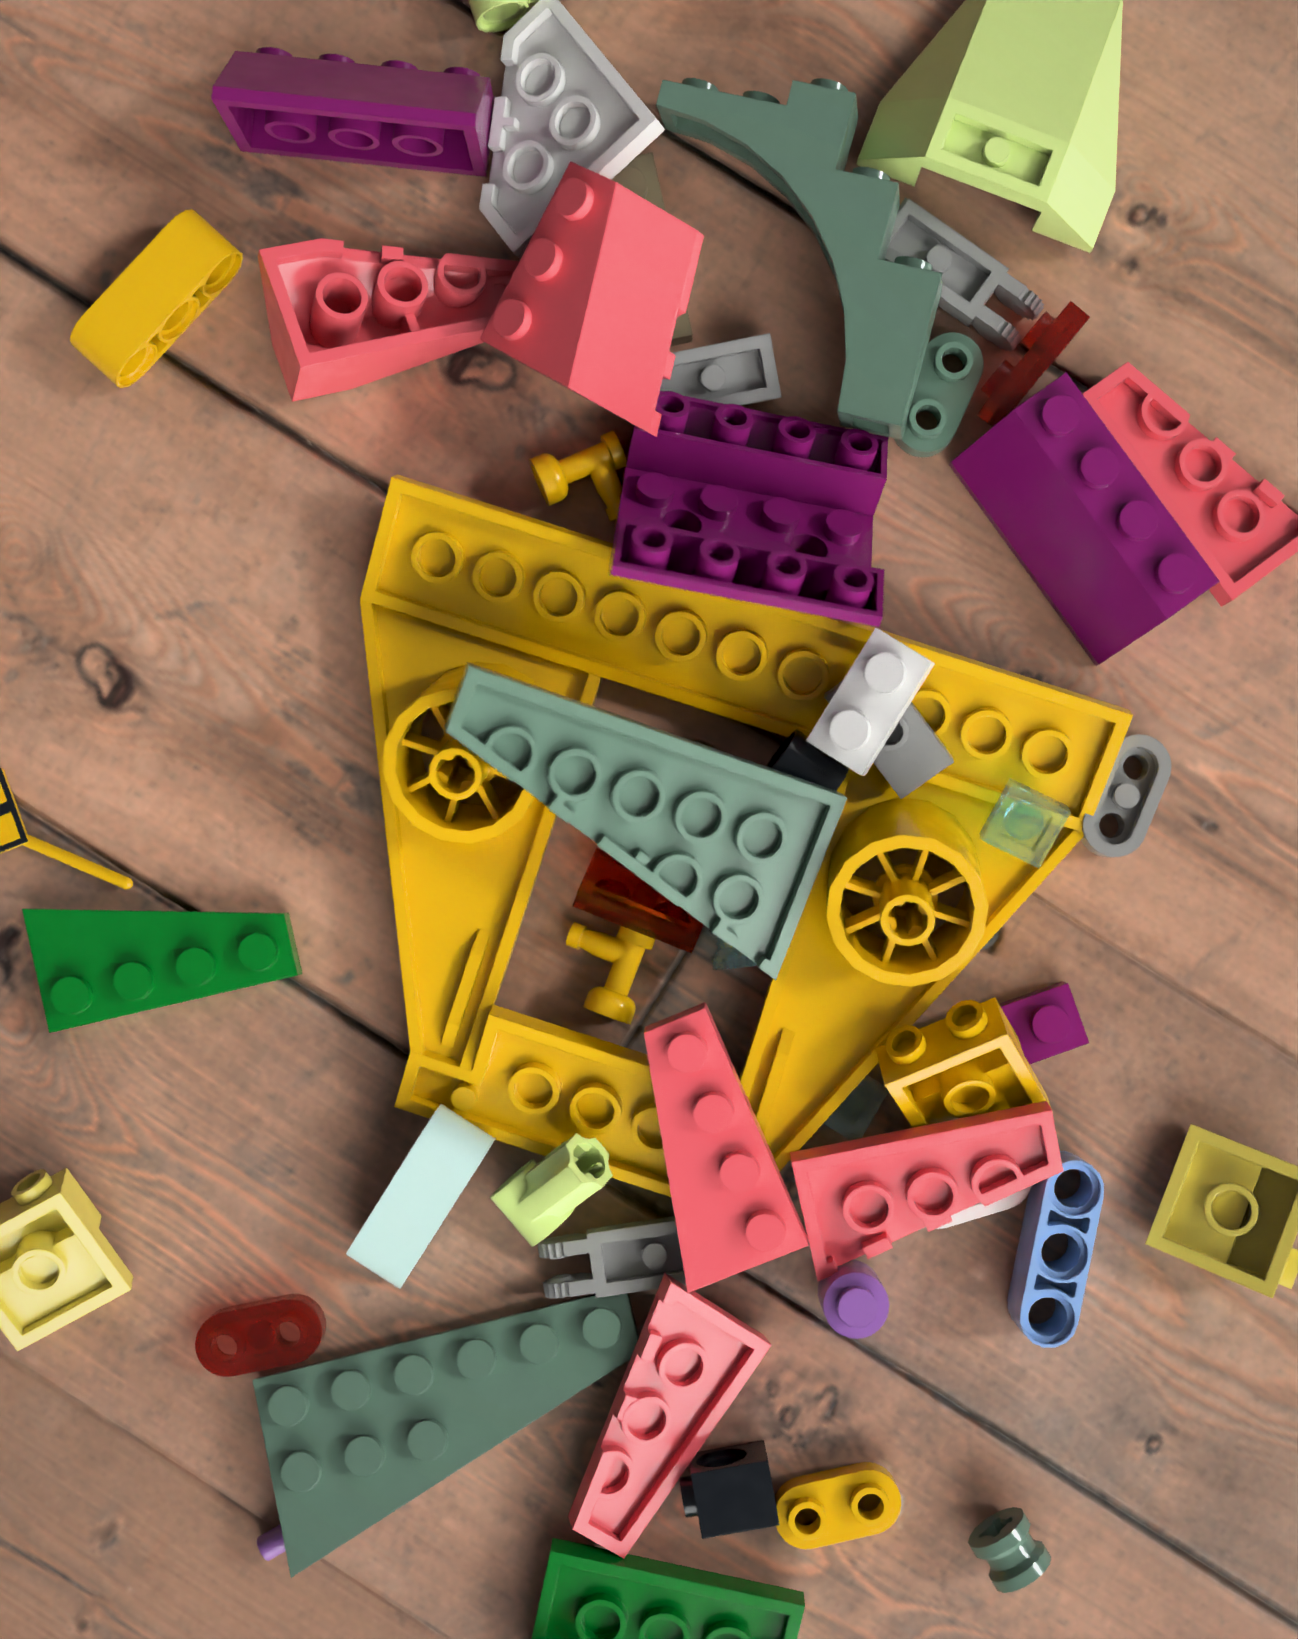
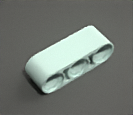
M440 1104L354 1239L346 1255L400 1289L492 1146L495 1138Z

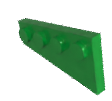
M22 909L49 1033L302 974L289 913Z
M553 1538L531 1639H797L805 1608L804 1592L627 1554L623 1559L608 1549Z

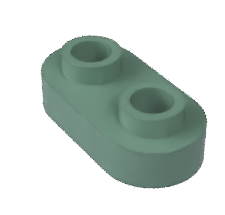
M951 332L941 334L928 343L902 440L894 439L897 445L907 454L921 458L934 456L943 451L954 437L984 368L982 352L971 338L960 333ZM946 355L957 356L963 364V370L956 373L947 371L942 364V357ZM922 411L932 413L937 420V427L932 430L922 429L916 422V414Z

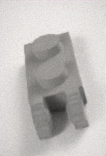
M905 197L897 213L885 261L894 262L898 256H909L930 263L933 267L932 271L942 273V294L938 306L967 327L972 324L979 335L991 341L1000 349L1010 352L1014 350L1021 341L1022 336L1019 334L1020 332L1000 315L985 306L986 302L995 293L1000 302L1016 314L1028 320H1034L1044 308L1042 300L1033 291L1027 289L1024 284L1007 273L1008 267L914 201Z
M675 1216L587 1229L586 1234L574 1233L549 1237L537 1244L539 1257L554 1260L589 1253L592 1273L560 1274L543 1282L545 1297L549 1299L595 1293V1298L658 1289L664 1273L686 1285Z

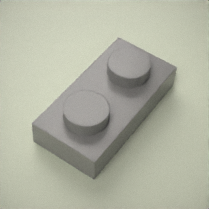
M768 333L673 352L676 357L670 380L662 379L660 391H673L683 396L740 406L781 398L771 335Z

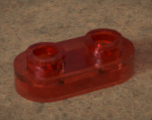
M288 1294L225 1307L213 1313L198 1330L195 1340L196 1354L206 1370L221 1377H232L296 1364L308 1359L323 1341L326 1333L325 1314L316 1301L302 1294ZM284 1322L294 1323L300 1330V1339L297 1341L284 1339L280 1333V1324ZM228 1335L232 1337L237 1344L236 1353L226 1354L222 1352L217 1344L218 1336Z

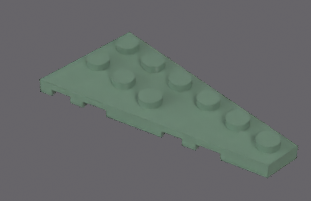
M467 662L444 726L445 731L508 779L515 781L544 803L549 810L565 822L572 824L593 840L598 847L676 906L683 908L708 927L729 946L736 948L761 970L776 980L847 797L838 791Z
M629 1293L595 1298V1294L261 1376L252 1380L290 1577L292 1578L630 1360L639 1335Z

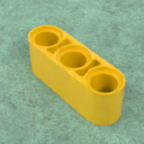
M184 210L177 214L80 317L70 335L71 345L117 387L125 388L134 384L157 362L231 282L241 267L243 261L242 253L195 210Z

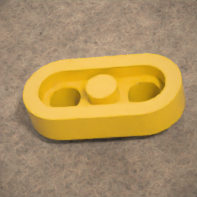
M860 1462L792 1478L785 1482L775 1495L779 1525L776 1526L777 1531L788 1544L800 1549H814L882 1533L895 1523L901 1510V1495L893 1476L887 1469L872 1462ZM867 1494H875L880 1497L879 1505L871 1511L860 1509L858 1507L859 1500ZM805 1508L813 1509L818 1513V1517L810 1525H801L795 1520L800 1510Z

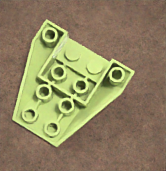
M965 0L880 101L856 165L880 170L890 178L914 187L922 167L1039 211L1032 228L1033 232L1090 253L1095 245L1115 193L1123 0Z

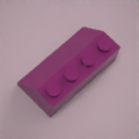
M262 47L257 49L256 53L235 51L212 88L211 99L242 152L487 177L490 154L488 142L494 97L490 77H482L476 71L468 68L450 67L445 69L444 72L418 70L410 63L398 60L385 61L381 66L358 64L352 59L339 54H323L318 59L293 57L282 49Z
M1067 372L1011 411L949 464L1095 666L1101 664L1166 621L1220 582Z

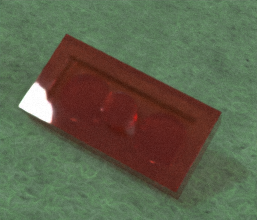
M1072 301L1067 304L1056 319L1046 311L1022 339L1021 342L1029 348V351L1019 363L1013 366L1005 359L981 388V391L989 396V398L977 415L993 427L1013 411L1078 334L1090 316Z
M596 847L572 907L692 954L703 923L680 906H676L604 850Z

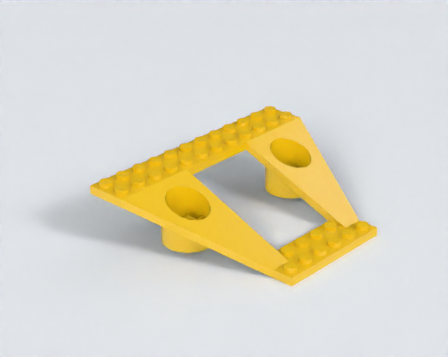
M394 475L391 477L360 596L410 1045L409 1057L394 1107L431 1119L437 1108L442 1104L494 1137L495 1140L543 1156L549 1154L576 1133L583 1138H596L610 1154L608 1162L613 1175L611 1178L671 1197L648 1055L495 1005L557 815L524 788L520 789L511 798L500 801L489 781L495 776L508 778L445 731L444 726L450 712L446 704L453 702L468 662L591 706L594 705L601 680L605 678L788 737L796 729L808 737L829 704L824 698V693L845 678L875 628L855 622L608 575L613 543L405 476ZM883 631L935 663L911 702L952 755L954 763L902 799H900L874 763L865 776H861L849 768L845 779L837 790L847 797L846 803L777 979L774 980L772 977L770 979L739 1077L779 1171L791 1160L790 1152L799 1151L879 1063L875 1048L885 1044L888 1036L897 1028L913 1025L1084 837L1082 832L1084 815L1086 813L1094 816L1133 718V714L1129 709ZM429 708L432 709L445 733L441 741L421 736L423 719ZM421 751L435 755L429 765L428 773L425 771ZM478 791L485 805L460 803V801ZM899 848L918 849L913 865L899 864L894 866L887 851ZM929 851L951 862L956 869L933 879L923 867ZM875 855L878 856L885 870L880 874L876 882L853 875L857 868ZM965 881L964 893L956 908L938 903V893ZM844 888L871 896L874 906L856 915H852L845 904ZM935 917L946 921L931 934L934 929ZM880 920L886 939H881L864 929V927Z

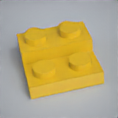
M995 997L982 1003L975 1000L960 1001L950 1008L946 1018L921 1029L912 1025L899 1027L888 1036L885 1044L875 1048L884 1084L912 1128L1047 1101L1050 1106L1046 1092L1024 1056L1017 1034Z

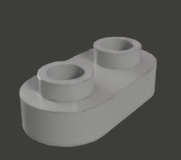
M1141 734L1124 738L1094 816L1085 813L1083 818L1082 832L1084 837L1081 839V842L1092 853L1102 857H1121L1135 851L1143 842L1171 774L1169 753L1157 739ZM1129 756L1137 758L1142 765L1141 775L1136 780L1129 778L1124 772V762ZM1105 814L1112 815L1118 822L1117 833L1111 838L1104 836L1099 828L1100 820Z

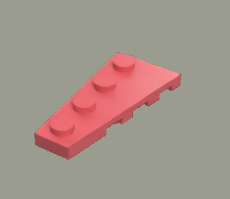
M1129 362L1083 393L1091 407L1220 581L1211 587L1209 591L1221 607L1233 601L1298 552V515L1281 501L1285 495L1266 479L1258 482L1232 460L1236 455L1235 452L1217 437L1212 441L1205 437L1188 422L1190 414Z
M706 1002L645 1026L644 1038L687 1292H692L809 1246L807 1233Z
M1047 1101L790 1152L817 1281L832 1276L838 1271V1266L866 1254L867 1258L870 1259L892 1249L891 1242L926 1227L928 1232L950 1223L952 1222L951 1215L980 1202L984 1206L990 1205L1063 1172L1053 1113Z
M664 1273L568 1514L569 1522L574 1531L623 1559L626 1557L772 1346L762 1333L695 1291L688 1293L687 1286Z

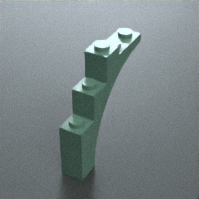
M697 78L683 79L682 83L662 80L656 106L665 129L710 143L752 167L789 200L815 235L835 277L844 313L846 362L837 410L840 426L861 429L869 433L902 440L942 294V273L932 271L933 267L930 263L915 257L898 256L894 262L885 261L900 207L899 182L890 181V177L886 173L874 168L856 167L852 172L844 171L858 122L856 93L849 92L843 84L830 79H813L811 84L793 80L787 104L783 105L772 95L760 91H746L743 93V96L720 92L715 85Z

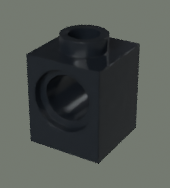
M764 1440L699 1451L690 1463L691 1475L680 1477L679 1479L686 1518L698 1516L702 1539L779 1525Z

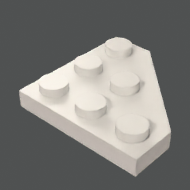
M539 0L503 37L500 60L505 65L501 97H495L488 142V147L493 151L489 184H482L479 209L511 251L520 259L570 161L612 180L665 130L559 0Z

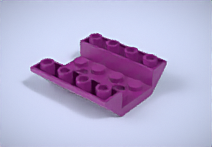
M660 391L655 411L662 414L657 437L633 425L608 575L879 627L883 619L884 569L871 567L873 516L887 480L888 437L871 434L861 429H847L812 422L796 416L787 417L747 409L737 404H723L683 396L673 391Z

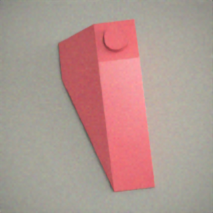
M324 238L259 249L258 261L272 346L292 402L354 389L484 343L480 340V337L519 261L446 253L441 259L403 255L402 247L382 245L380 252L343 248L344 241Z

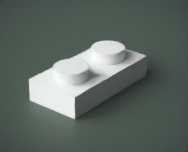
M875 628L806 741L859 775L865 776L935 663L880 629Z

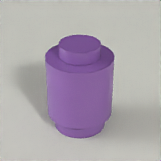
M851 1260L838 1266V1271L832 1276L819 1281V1302L826 1320L837 1333L848 1338L860 1339L871 1336L883 1326L889 1313L888 1295L877 1274L867 1264L858 1260Z

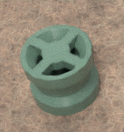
M1017 1507L1006 1508L985 1519L974 1529L968 1540L976 1557L986 1560L989 1564V1577L997 1591L1002 1593L1014 1592L1031 1584L1045 1572L1051 1561V1556L1042 1541L1033 1540L1029 1534L1031 1523L1023 1510Z

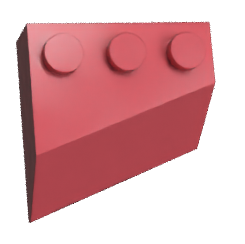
M570 161L480 340L657 437L662 414L655 411L662 379L670 380L676 355L671 353L669 349L677 317L685 314L704 235L619 183Z

